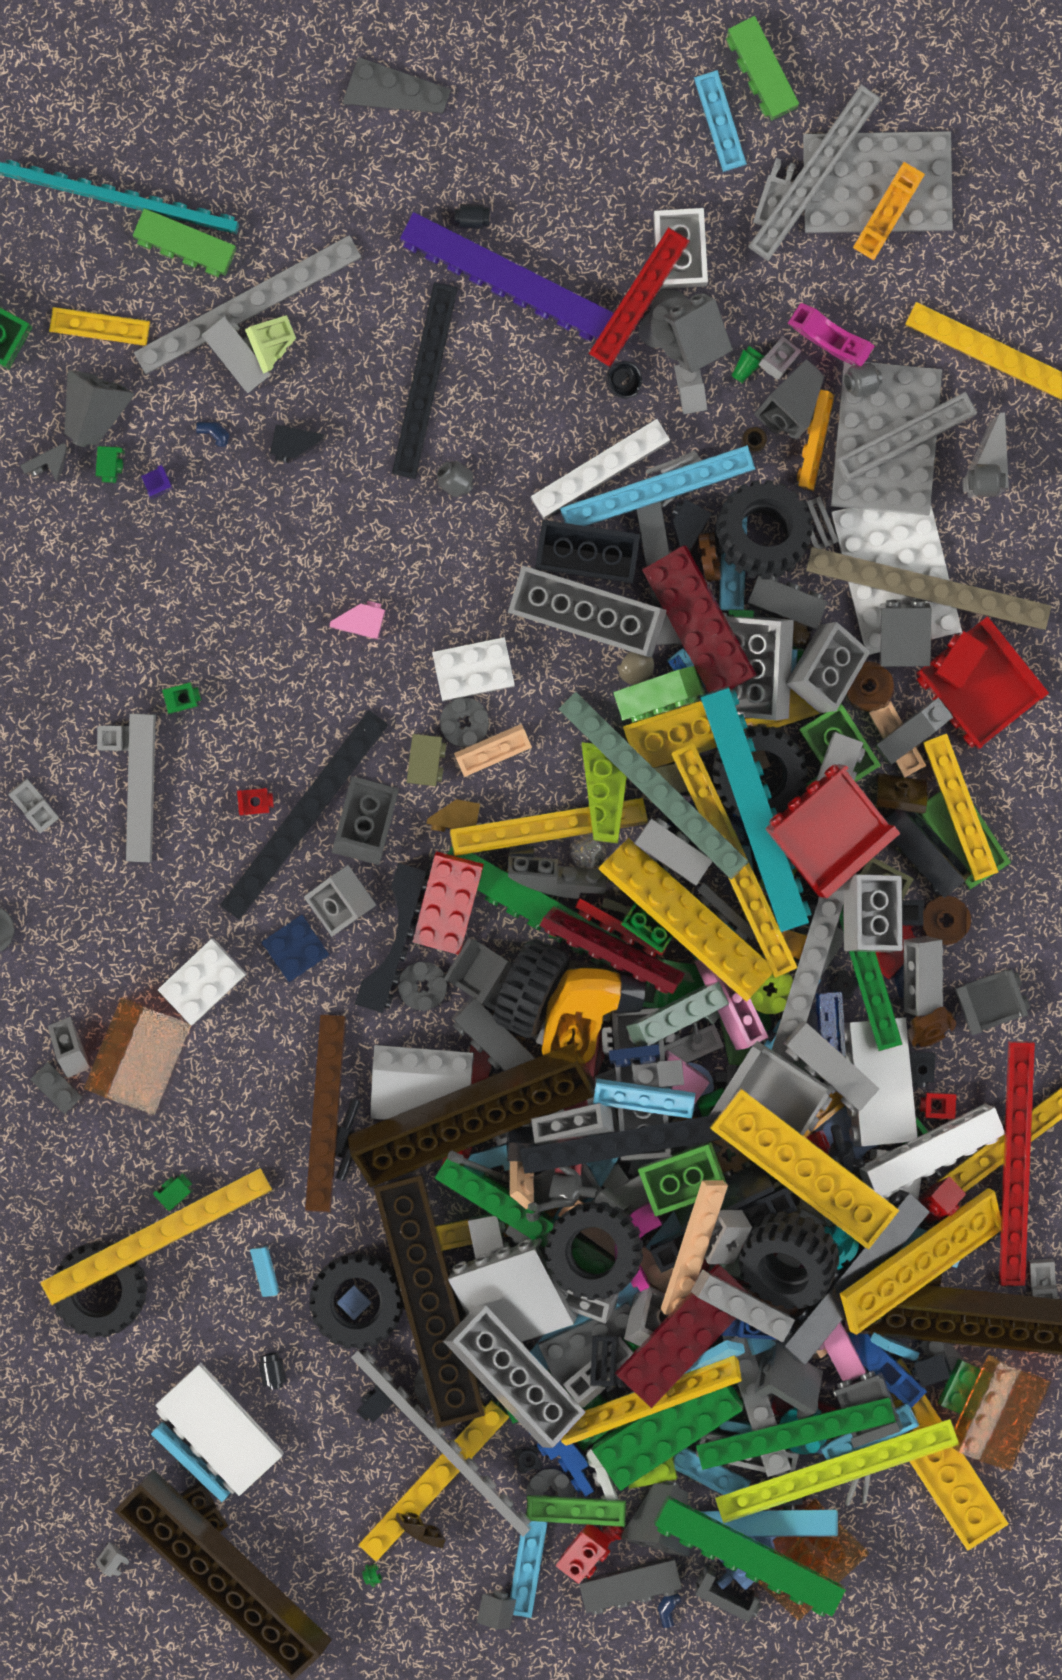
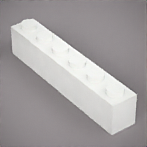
M658 419L535 493L531 496V500L542 518L546 519L559 511L561 507L569 505L670 442V439Z
M983 1104L866 1163L864 1167L859 1168L860 1174L865 1184L886 1198L892 1195V1191L912 1185L914 1183L913 1180L919 1177L930 1176L935 1173V1169L941 1166L952 1165L956 1162L957 1158L963 1155L974 1154L977 1152V1148L997 1142L999 1140L998 1137L1004 1135L1005 1132L995 1107Z

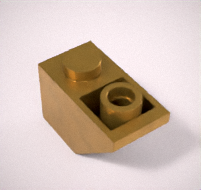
M455 799L429 817L426 824L431 825V830L445 832L446 828L457 829L475 826L478 821L480 803Z

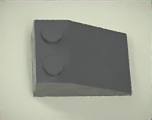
M352 776L331 853L379 865L399 788Z

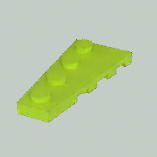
M582 742L593 840L618 843L627 777L593 743Z

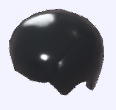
M627 361L614 363L608 369L605 377L607 389L613 396L621 399H628L638 395V391L643 384L639 368L634 363ZM629 377V381L627 384L620 385L624 380H626Z

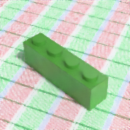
M753 16L729 28L727 33L729 37L726 38V42L731 51L736 50L740 58L737 60L738 66L742 73L747 72L751 80L748 82L753 95H759L762 101L759 107L764 117L769 116L771 121L797 109L799 102L756 17Z
M145 208L133 234V237L138 240L137 245L149 250L152 246L161 249V255L171 259L174 258V255L183 258V264L193 268L200 265L206 268V273L218 278L220 274L226 276L237 250L233 244Z

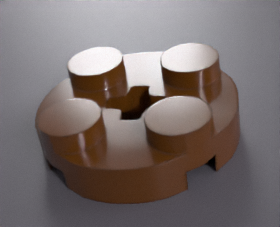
M715 533L699 534L700 549H702L701 558L707 583L722 580L720 557L716 551Z
M864 662L846 696L854 708L862 711L871 712L885 708L889 705L894 694L893 677L881 664ZM869 681L872 682L873 686H876L872 692H867L866 689H863V686H866Z
M939 896L928 902L923 912L922 927L927 936L941 939L943 945L957 943L968 933L971 926V914L961 900L953 896L945 898ZM944 913H948V916L953 918V922L948 923V927H944L943 923L939 922V918L943 917Z
M939 1007L931 1014L924 1017L917 1016L910 1022L912 1027L907 1035L913 1046L916 1047V1044L919 1043L920 1047H928L943 1040L946 1037L944 1033L948 1029L952 1032L956 1027V1021L951 1012L947 1011L946 1007Z

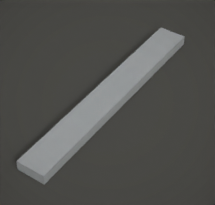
M862 84L860 85L748 248L765 260H770L880 102L881 98Z

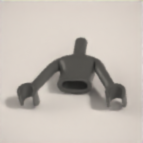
M570 1166L559 1168L569 1176L554 1174L549 1195L550 1200L553 1201L540 1205L534 1202L528 1204V1209L536 1212L526 1213V1218L528 1221L535 1222L540 1218V1212L557 1207L574 1206L580 1196L596 1198L597 1188L582 1186L580 1175Z

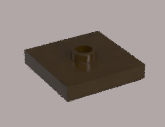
M878 773L876 806L924 814L927 808V781Z

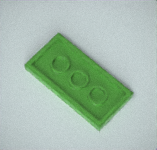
M940 791L927 800L926 813L920 814L924 821L971 872ZM975 808L999 871L1009 865L1011 861ZM971 874L965 883L969 889H972L990 876L974 881Z

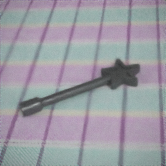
M449 1152L448 1160L457 1164L462 1163L510 1184V1176L468 1160L457 1152Z

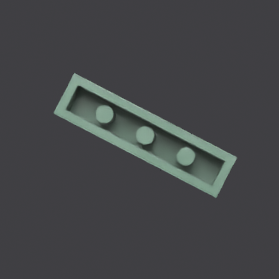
M719 982L706 984L627 1025L626 1028L635 1047L650 1046L723 1008L729 1002Z

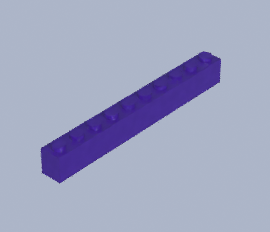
M414 212L400 237V241L404 243L403 248L415 254L418 250L426 254V260L437 265L440 261L448 265V271L460 276L461 272L470 276L469 281L477 286L482 287L484 283L492 287L491 292L502 298L507 295L514 299L513 303L524 309L529 306L536 310L534 314L545 320L551 317L558 321L557 326L567 331L573 328L580 332L579 337L589 342L599 338L614 314Z

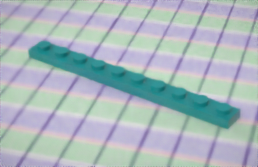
M6 160L5 163L0 162L1 176L143 211L145 208L164 217L236 235L238 232V221H234L235 217L231 215L220 214V217L210 215L211 211L207 209L197 208L194 211L187 209V205L183 203L173 202L170 205L163 203V199L159 197L149 196L146 199L139 197V193L135 191L125 190V193L115 191L116 187L101 184V187L91 185L92 181L84 178H77V181L67 179L68 175L60 172H54L53 175L44 173V169L36 166H30L29 169L20 167V163L12 160Z

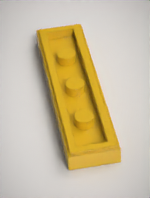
M53 307L49 332L146 346L150 321Z

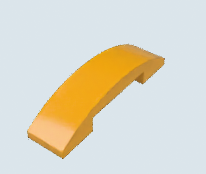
M903 162L853 249L872 260L876 258L923 179L924 173Z

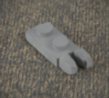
M776 158L771 175H768L755 214L754 224L763 226L791 186L792 182L790 181L796 164L790 163L786 171V178L783 180L776 177L777 171H779L781 166V159Z

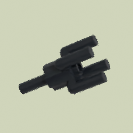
M353 1098L350 1101L342 1125H338L335 1156L342 1158L335 1178L345 1181L353 1159L350 1155L348 1135L357 1132L352 1130L351 1127L361 1103Z
M838 1124L832 1125L830 1129L833 1143L828 1151L829 1156L852 1174L857 1172L858 1178L863 1181L859 1168L866 1165L865 1161L855 1158L852 1144L849 1141H843L840 1126Z

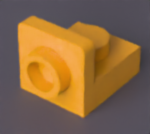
M791 930L781 932L792 957L800 959L807 936Z

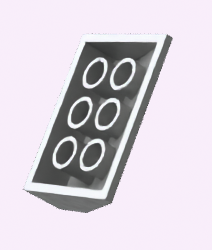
M1005 412L999 413L988 424L967 475L963 478V492H968V498H977L973 490H969L968 485L969 471L973 470L976 464H997L1000 467L1001 473L1006 474L1005 488H1000L998 496L1009 488Z
M725 616L756 673L755 677L730 690L736 691L740 703L735 706L738 715L743 714L745 718L766 720L789 718L790 687L786 682L791 675L794 620Z
M375 1045L370 1119L386 1120L472 1085L474 1053Z

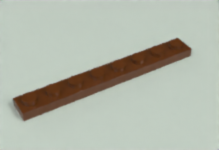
M320 1015L305 1203L306 1212L331 1213L346 1025L345 1016Z

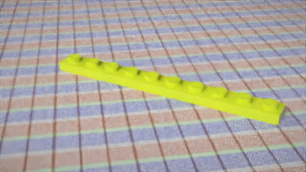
M949 1419L715 1498L723 1523H727L959 1445V1442Z

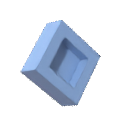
M353 1285L337 1301V1304L355 1320L371 1304V1301Z

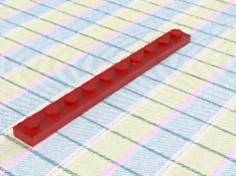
M1008 1041L999 1284L1001 1286H1025L1035 1043L1033 1041Z

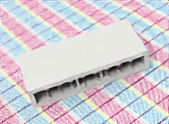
M895 1018L903 1045L883 1051H878L870 1021L842 1023L840 1039L844 1043L845 1053H843V1056L880 1088L861 1111L856 1108L852 1110L847 1108L852 1124L849 1135L854 1146L862 1147L910 1142L917 1138L906 1018Z
M199 1363L155 1405L158 1408L156 1410L158 1415L164 1421L169 1420L175 1426L173 1430L182 1440L186 1438L191 1443L190 1449L199 1458L203 1456L208 1462L206 1465L215 1476L219 1474L225 1480L223 1484L232 1494L236 1492L240 1496L284 1454L278 1445L202 1363Z

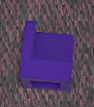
M162 464L157 466L158 469L141 476L151 499L174 489Z

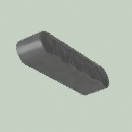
M661 502L636 509L646 567L669 554ZM649 584V589L652 596V606H661L651 585Z

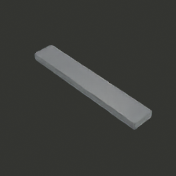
M964 392L835 459V462L845 481L848 482L977 415V411L967 393Z
M130 714L126 861L152 862L156 715Z

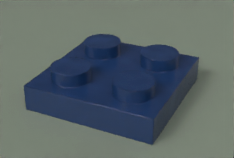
M303 914L262 941V944L288 982H291L330 955Z
M659 1044L610 1050V1064L615 1063L616 1068L631 1066L630 1061L640 1060L641 1064L655 1063V1058H660Z

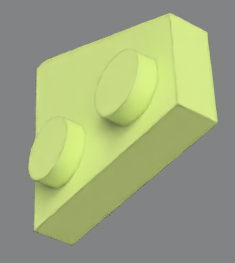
M287 315L245 329L263 374L273 369L274 363L283 356L286 348L296 339Z

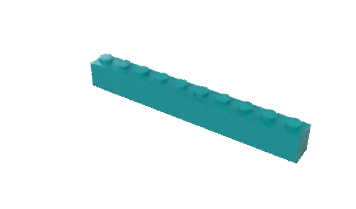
M729 686L700 695L780 931L783 932L809 923L807 916L812 914L808 902H802L799 893L804 891L799 877L796 879L793 877L791 870L796 867L765 829L770 825L769 821L777 814L775 807L770 809L768 799L772 797L768 785H762L759 777L764 775L759 761L754 762L751 754L756 750L752 738L746 739L743 729L748 728L744 715H738L735 706L740 704L736 691H730Z

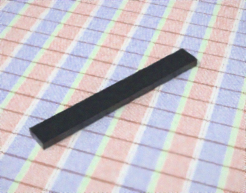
M437 282L433 284L392 475L416 480L458 287Z

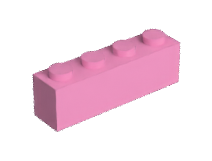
M699 959L694 961L705 985L719 982L729 1004L717 1011L735 1049L749 1048L757 1041L760 1042L768 1038L751 999L746 1002Z

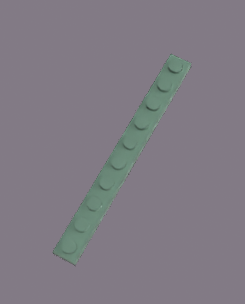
M577 692L559 708V711L731 880L749 863Z

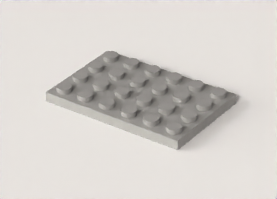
M951 131L857 133L804 209L805 233L862 232L903 162L925 175L891 232L952 231ZM803 134L804 166L826 134Z
M844 361L835 459L939 406L942 369L871 363L881 372L882 383L875 394L854 397L845 389L844 375L849 367L856 364L850 365ZM937 436L848 482L845 481L835 462L831 506L929 516Z

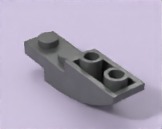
M508 856V877L528 888L550 895L579 899L580 892L605 894L606 878L599 869L558 866V859Z

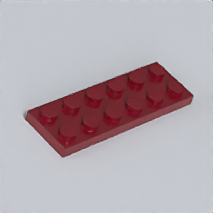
M686 545L681 546L642 570L662 608L667 610L666 615L708 692L729 686V689L732 690L756 676L754 669Z
M554 906L543 917L539 925L545 928L544 931L554 937L560 936L566 939L569 945L588 950L592 957L596 959L603 958L611 962L612 967L621 971L625 969L633 973L634 978L642 982L648 981L654 984L655 988L663 993L670 992L673 994L685 976L684 972Z
M717 1264L709 1272L748 1293L721 1265ZM691 1292L615 1374L650 1408H653L731 1325L736 1317L707 1303Z

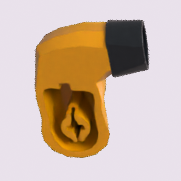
M585 967L564 972L557 989L548 1002L542 1043L543 1055L574 1043L584 1062H588L595 1054L597 1035L601 1029L603 1015L611 1011L614 1013L640 1012L645 999V982L637 980L631 974L616 973L597 968Z

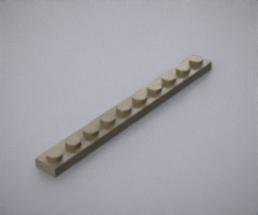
M814 547L811 548L806 572L915 599H922L927 602L1041 630H1046L1052 607L1051 605Z

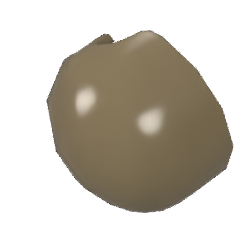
M629 652L623 658L621 665L617 666L618 676L630 685L647 681L652 676L654 670L653 658Z

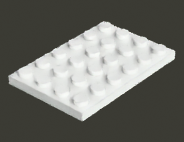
M932 506L930 507L929 516L854 508L831 512L841 554L949 580ZM848 582L863 645L870 651V654L879 653L881 649L880 604L886 603V600L891 599L900 600L901 603H911V600L915 598ZM926 601L932 608L931 640L962 632L956 608Z

